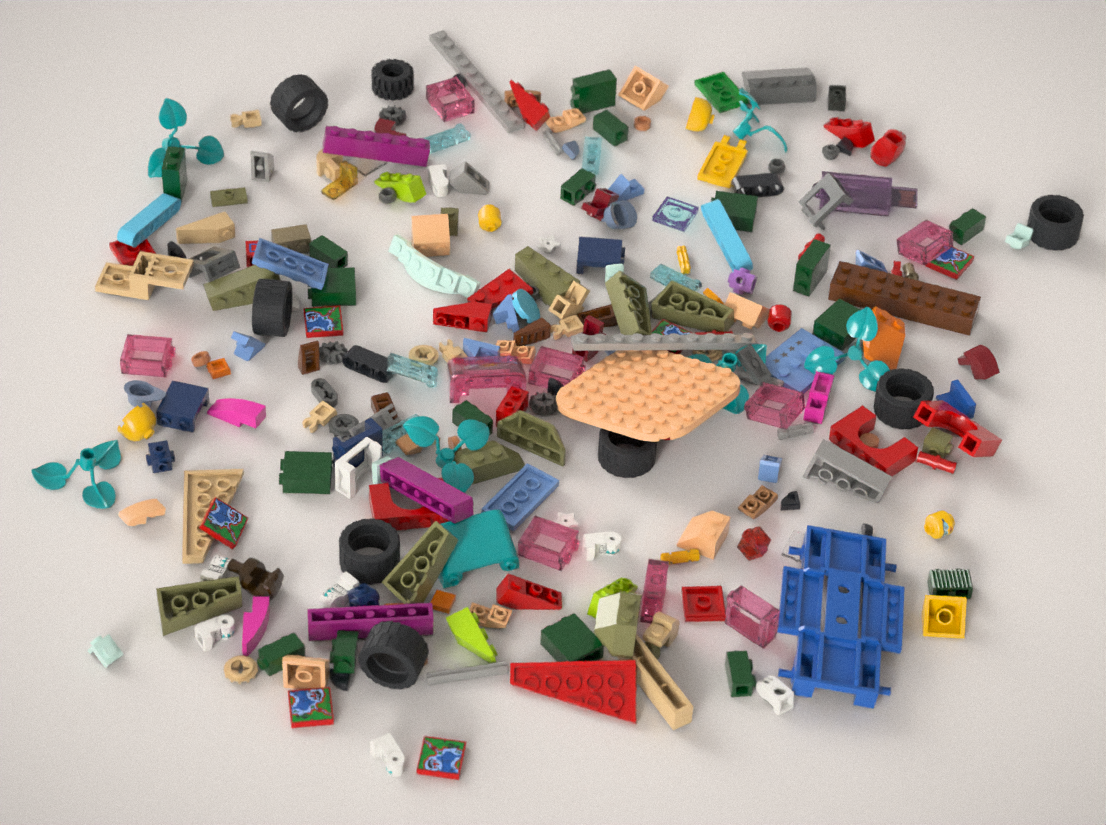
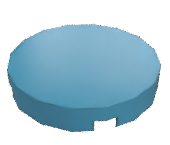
M518 289L512 294L514 298L512 300L513 306L522 319L526 318L528 320L527 323L530 324L540 318L539 308L528 292Z

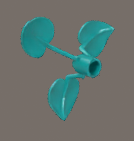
M740 88L739 94L750 100L752 108L750 109L743 101H739L741 105L740 110L747 112V115L732 132L739 139L743 140L747 135L751 137L760 131L768 130L782 141L785 152H787L785 140L770 125L752 132L750 131L752 127L749 121L753 117L758 123L760 122L753 112L756 107L760 110V107L744 88Z
M164 99L159 111V122L165 129L174 130L167 138L163 139L162 147L152 152L148 163L149 178L162 177L161 169L167 146L198 150L196 153L197 160L205 165L218 163L224 157V151L220 142L213 136L202 137L199 141V147L181 145L179 139L173 137L178 127L184 126L187 121V113L184 107L173 99Z
M865 307L854 313L846 324L848 334L853 338H858L856 345L851 346L848 349V353L834 357L833 348L820 346L814 349L806 358L804 363L805 369L814 375L816 372L833 375L837 370V362L835 360L849 357L854 361L859 360L865 368L859 373L860 383L866 389L876 392L879 378L885 372L890 371L886 363L878 360L872 361L867 366L862 358L863 350L859 346L861 339L867 342L875 338L878 331V324L873 311L869 307Z
M752 344L765 364L767 345ZM746 346L738 349L736 353L745 348ZM726 353L716 366L729 368L734 372L736 367H742V364L735 354ZM694 354L687 357L698 359L704 363H712L710 358L703 354ZM740 385L739 395L723 407V409L733 414L742 413L749 402L747 389Z
M418 416L406 421L403 427L416 445L429 447L436 440L435 453L437 457L435 461L442 468L441 475L443 481L465 493L473 483L474 474L466 464H456L453 461L455 452L464 443L472 451L479 450L485 446L490 434L488 426L476 420H465L460 423L457 429V434L462 441L453 450L450 448L440 450L439 437L436 435L439 431V425L435 420L426 416Z
M118 440L104 442L93 448L83 449L80 452V459H76L68 474L62 464L50 462L31 469L32 476L42 487L57 490L65 486V479L70 478L77 466L80 465L84 471H90L92 486H87L83 490L82 498L84 502L95 508H110L115 502V490L108 482L95 483L94 467L99 465L100 468L107 470L119 465L121 454Z

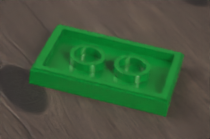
M724 71L696 79L694 82L698 90L719 113L740 107V100L746 105L749 104V99L739 94L740 89Z

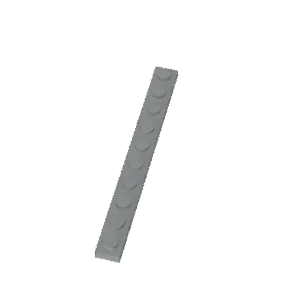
M444 30L430 34V42L452 68L461 74L465 83L508 133L524 129V123Z
M637 333L633 335H571V345L574 351L738 350L749 344H758L755 336L750 333H743L742 335L725 333L724 335H715L713 333H707L706 335L694 333L687 335L676 333L669 335L657 333L651 335Z

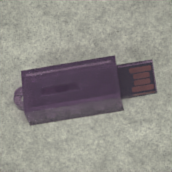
M822 171L821 179H822L828 172ZM829 172L839 179L854 200L850 205L843 201L833 211L889 216L891 206L917 209L918 188L892 186V178ZM821 189L814 196L819 198V210L830 201V197L824 189Z

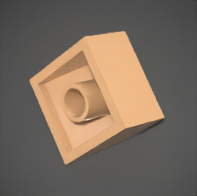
M635 66L618 95L645 111L662 99L669 86Z
M448 214L412 216L411 242L418 252L426 257L450 255Z
M731 292L725 303V306L734 309V322L736 323V320H740L743 322L742 326L752 329L753 326L760 328L768 318L770 309Z
M709 511L692 517L679 539L677 547L688 551L697 549L700 555L714 560L729 533L731 517L715 511Z
M286 655L283 657L284 688L312 689L327 687L330 674L329 659L299 655Z

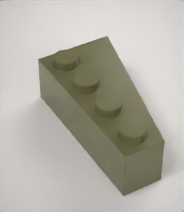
M529 246L515 254V272L525 283L538 288L545 305L551 306L557 294L565 296L573 281L580 283V280Z
M253 265L212 282L205 283L203 286L212 310L217 311L253 304L257 281L260 278L281 280L280 276L273 271Z
M618 271L605 282L621 334L633 335L637 333L651 335L652 330L646 287L622 271Z
M672 280L651 303L653 319L661 321L665 319L673 324L711 332L712 330H716V332L728 331L734 324V309Z
M435 521L382 581V584L403 604L424 603L456 546L458 539L444 526Z
M239 576L156 588L163 636L243 607Z

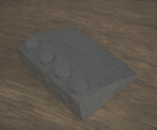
M809 68L742 72L745 90L756 100L758 105L816 101L817 83L814 74Z

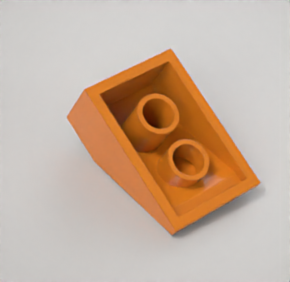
M875 306L872 311L877 320L878 331L873 340L868 342L863 340L864 358L871 362L875 360L882 361L887 364L891 371L896 369L905 339V323L901 319L890 315L887 311Z

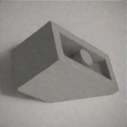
M251 151L252 180L269 182L274 171V156L265 152Z
M464 161L450 171L449 183L460 193L483 195L488 193L490 182L468 162Z

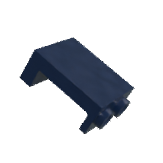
M579 236L576 274H583L584 266L606 268L607 265H624V259H621L625 258V247H622V240Z
M172 380L165 393V398L162 399L156 411L157 424L193 433L195 431V420L202 406L207 407L210 402L209 388Z
M372 418L365 420L364 432L344 442L337 436L334 437L332 446V464L334 468L335 462L366 437L382 446L383 456V428ZM364 449L350 459L348 463L355 468L364 461Z

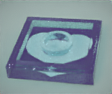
M667 196L652 216V221L685 232L699 212V207Z

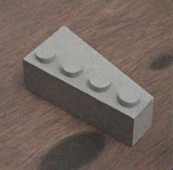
M825 439L822 440L802 476L806 479L810 477L818 479V483L823 485L826 483L837 486L836 489L840 491H852L853 495L875 503L879 502L892 476Z

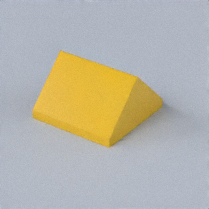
M925 595L921 613L923 636L964 638L967 597Z

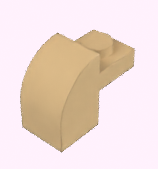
M321 149L316 156L318 176L326 175L334 183L340 182V168L343 167V156L323 153V149Z
M573 281L565 296L557 294L548 311L560 319L577 315V313H581L585 307L582 304L590 290L580 283Z
M660 611L657 612L653 617V622L643 633L642 640L659 648L663 645L669 647L678 636L679 620Z

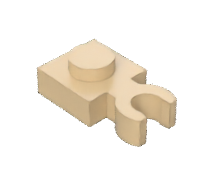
M259 110L244 111L242 115H230L233 128L244 125V128L262 126Z
M575 314L559 320V325H551V333H553L554 340L560 339L564 334L568 338L571 335L583 332L584 326Z
M447 340V346L441 342L439 343V351L442 352V358L451 369L468 363V356L459 346L453 347L452 340Z
M322 401L309 412L310 417L303 420V427L307 428L311 425L309 427L310 432L314 433L318 429L319 424L325 426L331 418L337 415L336 409Z

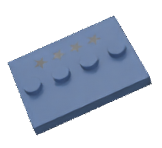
M801 328L766 356L765 365L772 374L770 377L783 380V388L800 397L811 388L815 376L804 368L806 358L814 349L820 346H829L834 350V357L845 353ZM845 357L835 360L837 366L845 360Z

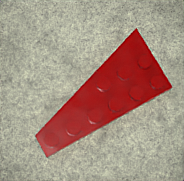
M636 660L510 663V684L512 686L637 724Z

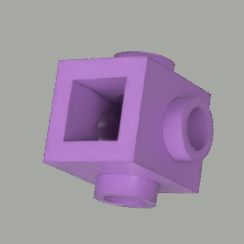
M741 267L740 270L734 269L728 278L729 287L733 288V292L743 295L744 292L753 294L758 277L750 274L748 269Z

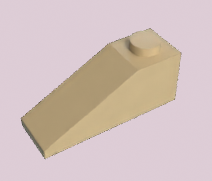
M224 211L176 228L177 243H221L235 238V224Z

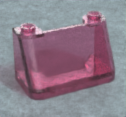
M518 356L452 358L447 362L450 403H459V398L464 394L469 396V389L506 388L508 392L510 387L513 386L526 390V373L522 360Z

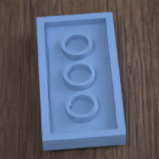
M262 238L258 240L252 264L260 268L268 269L278 275L286 276L294 281L302 282L322 290L329 265Z
M527 463L481 509V513L495 509L502 511L508 529L514 532L559 486V480Z

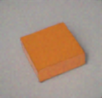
M225 358L210 361L206 364L212 379L231 375V370Z
M436 590L430 602L432 603L433 610L449 614L456 600V595Z

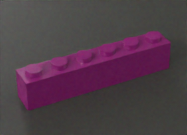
M326 126L322 143L323 153L422 167L427 166L430 153V142L424 138L417 139L404 135L396 136L389 133L360 131L354 128H339L338 126Z
M396 457L380 464L382 483H389V487L447 520L457 523L474 515L473 497L402 458Z
M432 603L307 609L309 641L336 639L338 630L358 631V639L367 638L374 625L388 621L407 625L416 630L420 635H433Z

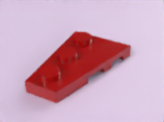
M508 269L468 297L467 300L468 302L492 304V308H495L501 304L507 295L511 294L512 296L518 289H523L530 295L533 294V289L511 269Z

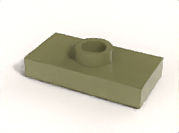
M245 187L210 191L212 207L248 203Z

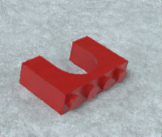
M943 400L921 401L913 418L927 427H941L962 437L963 439L958 448L972 457L994 456L1002 442V439Z
M863 405L831 425L829 440L833 444L892 477L916 461L919 447L906 437H903L887 448L881 449L869 447L860 440L863 434L874 430L876 415Z
M389 483L369 485V502L372 518L391 524L397 531L428 528L435 521L440 524L449 522L446 518L424 506L413 510L397 506L391 499Z

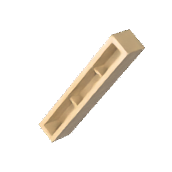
M636 633L633 659L617 658L619 660H636L637 684L673 730L691 723L693 705Z

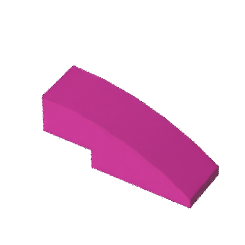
M821 372L815 373L805 407L804 421L822 424L835 375Z
M224 398L216 400L208 409L207 414L237 427L246 424L256 429L266 418V406L244 399Z
M253 597L252 612H244L243 656H249L254 651L266 631L270 616V597Z

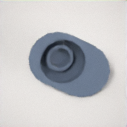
M625 200L612 202L605 209L604 218L601 221L606 222L611 229L631 228L637 222V212L630 202Z
M133 380L124 385L128 401L134 407L138 405L141 408L143 407L142 403H145L150 408L153 401L162 400L166 396L163 390L144 381Z

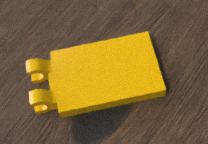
M723 135L721 142L715 141L698 173L697 180L730 189L731 180L737 176L747 157L748 150L745 147L747 141L740 139L737 147L730 145L729 140L731 136Z

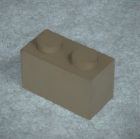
M307 224L271 229L272 243L298 253L309 252L311 236Z

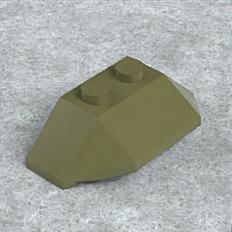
M521 410L497 423L498 438L562 467L565 465L566 450L560 433L553 424Z
M494 440L487 442L479 450L472 451L468 448L458 450L453 460L456 464L464 463L471 468L474 474L472 485L518 472L526 465L519 453Z
M621 591L599 598L594 633L613 657L633 659L642 594Z

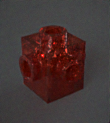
M760 526L752 529L748 528L742 533V538L737 548L748 561L764 556L768 551L771 539Z

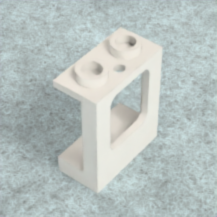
M366 437L335 462V487L338 492L349 499L356 495L355 481L370 469L372 470V462L382 459V446L379 443ZM364 449V461L355 468L348 463L350 459Z

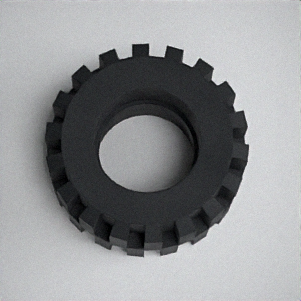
M398 59L381 60L380 63L377 62L372 67V91L379 98L395 101L407 98L408 95L412 94L414 90V70L408 62Z

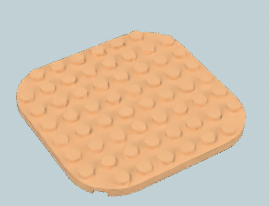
M616 350L560 388L556 395V405L559 412L568 418L635 439L659 441V439L670 437V440L690 433L733 401L740 393V380L729 368L718 367L712 363H704L698 359L670 353L667 350Z

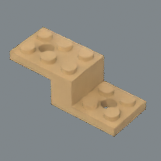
M140 251L133 266L106 262L96 282L95 291L149 300L155 285L184 289L193 269L194 260Z

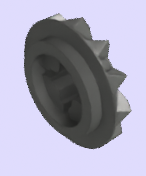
M388 106L387 108H382V111L379 112V118L395 121L396 125H399L406 120V111L402 110V107Z
M329 341L328 344L322 343V346L319 347L320 360L327 364L341 363L342 357L348 352L344 343L339 344L338 341L335 343Z
M536 392L535 395L530 397L529 407L533 412L540 415L552 414L558 410L556 395H553L552 392Z
M339 414L330 419L328 424L329 431L335 437L341 436L343 439L344 436L351 438L349 430L358 425L359 421L352 415Z

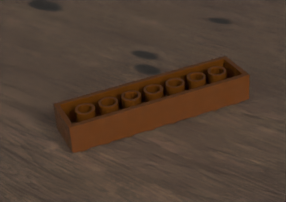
M839 261L830 283L828 300L837 301L840 298L855 307L863 309L869 307L872 310L876 306L894 317L970 336L981 300V296L843 261Z

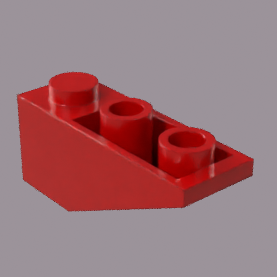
M510 80L509 83L523 120L537 131L550 118L549 108L543 102L540 104L531 92L527 93L519 82L515 83L513 80Z
M833 117L823 125L826 130L838 138L847 137L853 143V147L865 148L875 142L871 122Z
M468 302L433 309V324L487 333L492 318V304Z
M507 574L496 588V603L514 610H561L562 592Z

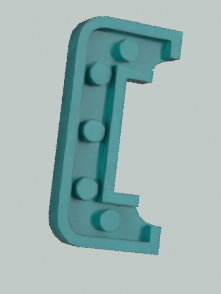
M495 509L475 514L457 523L451 521L441 523L458 539L456 546L438 576L443 589L458 585L462 580L463 572L499 563L503 571H512L519 568V558L502 511Z

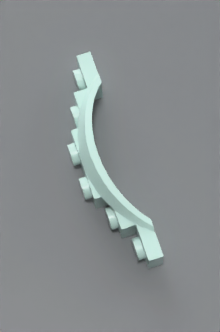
M394 235L388 252L399 257L398 261L404 264L407 273L419 284L442 293L462 294L467 298L479 290L481 285L479 281L430 260L418 252L411 245L412 242L400 235Z

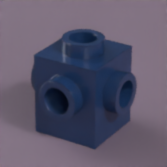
M168 441L148 443L149 454H146L147 466H151L153 473L171 471L172 462H175L174 451L169 450Z
M365 583L347 591L350 607L380 605L378 591Z

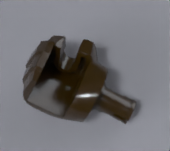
M249 558L244 563L231 559L227 565L228 571L239 575L240 586L253 597H270L271 601L278 594L282 586L284 575L281 569L277 568L275 571L269 572L266 570L263 562L256 558Z

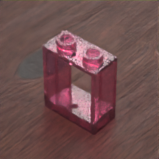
M457 77L426 85V100L443 122L474 113L475 99ZM455 94L459 100L443 104L439 98Z
M928 220L923 221L896 239L898 254L923 266L954 246L952 231ZM927 238L934 240L926 247L919 244Z
M127 334L120 358L121 374L166 378L168 370L172 369L171 358L175 357L176 346H173L172 338ZM135 350L163 353L162 360L133 357Z
M541 346L529 369L528 384L548 389V380L551 377L565 386L585 372L584 357ZM547 364L573 371V374L568 379L542 371Z
M763 383L745 403L744 409L747 419L787 429L805 409L803 392ZM767 400L785 404L780 410L763 406Z
M535 515L518 541V556L562 571L564 566L570 563L572 553L577 551L580 546V540H578L579 531ZM543 534L563 541L565 545L559 553L535 544L538 536Z
M648 559L641 605L640 622L651 624L654 615L659 611H663L669 561Z
M742 585L735 591L732 590L727 596L725 624L764 649L776 638L780 610ZM740 608L758 619L760 624L741 613Z

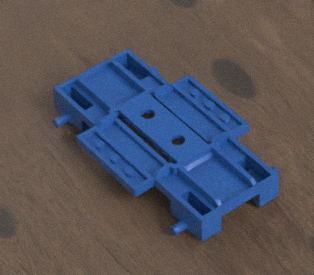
M807 525L802 547L789 546L788 554L800 556L801 569L788 566L783 567L777 633L798 636L797 650L792 670L779 668L778 677L790 679L792 684L791 690L794 692V695L812 698L815 687L854 694L853 705L872 709L875 707L878 694L890 696L891 687L879 686L881 651L901 653L905 587L884 583L885 571L895 573L897 564L885 563L887 539ZM824 576H827L824 632H820ZM861 582H863L860 638H858L860 586ZM845 587L849 592L841 593L838 588ZM839 617L844 618L847 623L840 624L836 619Z

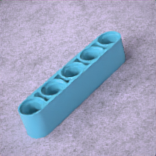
M165 193L161 194L119 229L117 240L129 246L137 247L179 211L181 200Z
M717 199L701 205L702 214L732 272L734 269L740 270V267L753 270L751 258L720 200Z

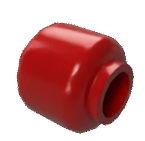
M783 304L772 306L768 312V326L776 332L785 331L790 327L792 320L791 309Z

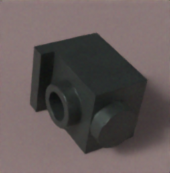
M829 85L827 97L828 111L845 112L846 86Z

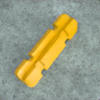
M684 245L678 246L676 252L681 273L689 274L691 266L687 249Z
M697 549L690 550V552L685 550L671 552V554L669 552L660 554L662 565H668L670 562L672 564L686 563L689 560L694 562L700 559Z

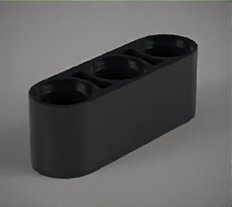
M777 173L736 176L731 180L733 192L737 194L769 197L780 195L784 191L783 183Z
M353 345L342 357V363L346 368L381 383H387L398 371V365L394 360L358 345Z

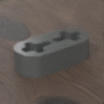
M317 378L311 382V392L319 403L324 401L333 408L338 404L337 392L325 379Z

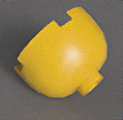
M698 97L694 98L686 129L699 132L706 129L708 124L713 123L715 115L712 114V106L707 100Z
M142 403L143 407L141 408L138 405L123 418L124 425L122 427L118 426L117 431L128 440L134 442L141 441L144 438L148 440L155 432L153 430L156 425L155 414L145 403Z

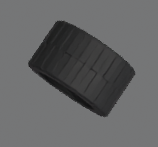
M297 74L284 79V81L278 84L271 96L270 108L288 130L296 133L304 132L315 127L325 116L328 109V98L326 93L310 77ZM303 98H305V99L303 100V102H302L299 106H297L296 108H294L295 105H296L300 100H302Z
M1047 195L1037 198L1031 205L1027 226L1034 230L1031 237L1032 242L1041 248L1053 251L1071 248L1079 240L1084 218L1083 209L1074 200L1065 196Z
M261 278L257 281L252 305V330L254 334L285 337L287 335L293 303V289L290 281Z
M899 368L885 372L877 382L873 405L875 415H877L880 421L892 428L904 430L920 427L923 424L913 418L921 401L933 400L934 387L932 382L925 375L912 369ZM894 397H907L914 401H902Z
M603 428L600 429L598 461L606 472L617 477L635 478L648 473L654 466L657 441H643ZM632 444L638 446L639 448L622 449L617 447L616 445Z
M370 518L354 521L342 530L339 537L340 569L343 573L348 572L359 581V584L374 585L382 583L400 562L399 534L391 524L380 519ZM372 547L384 552L367 556L361 555L356 551Z
M393 621L380 622L371 628L359 653L358 663L365 675L376 684L399 690L409 688L416 683L427 660L429 649L422 635L411 627Z

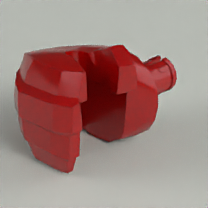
M896 129L886 131L883 137L879 138L872 146L870 158L880 166L887 167L901 156L905 149V133L902 135L903 132Z

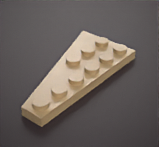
M244 469L184 471L183 564L204 562L214 538L199 529L202 520L214 497L219 498L230 506L243 478Z

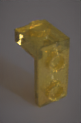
M343 160L340 163V177L321 189V193L335 200L357 185V167Z

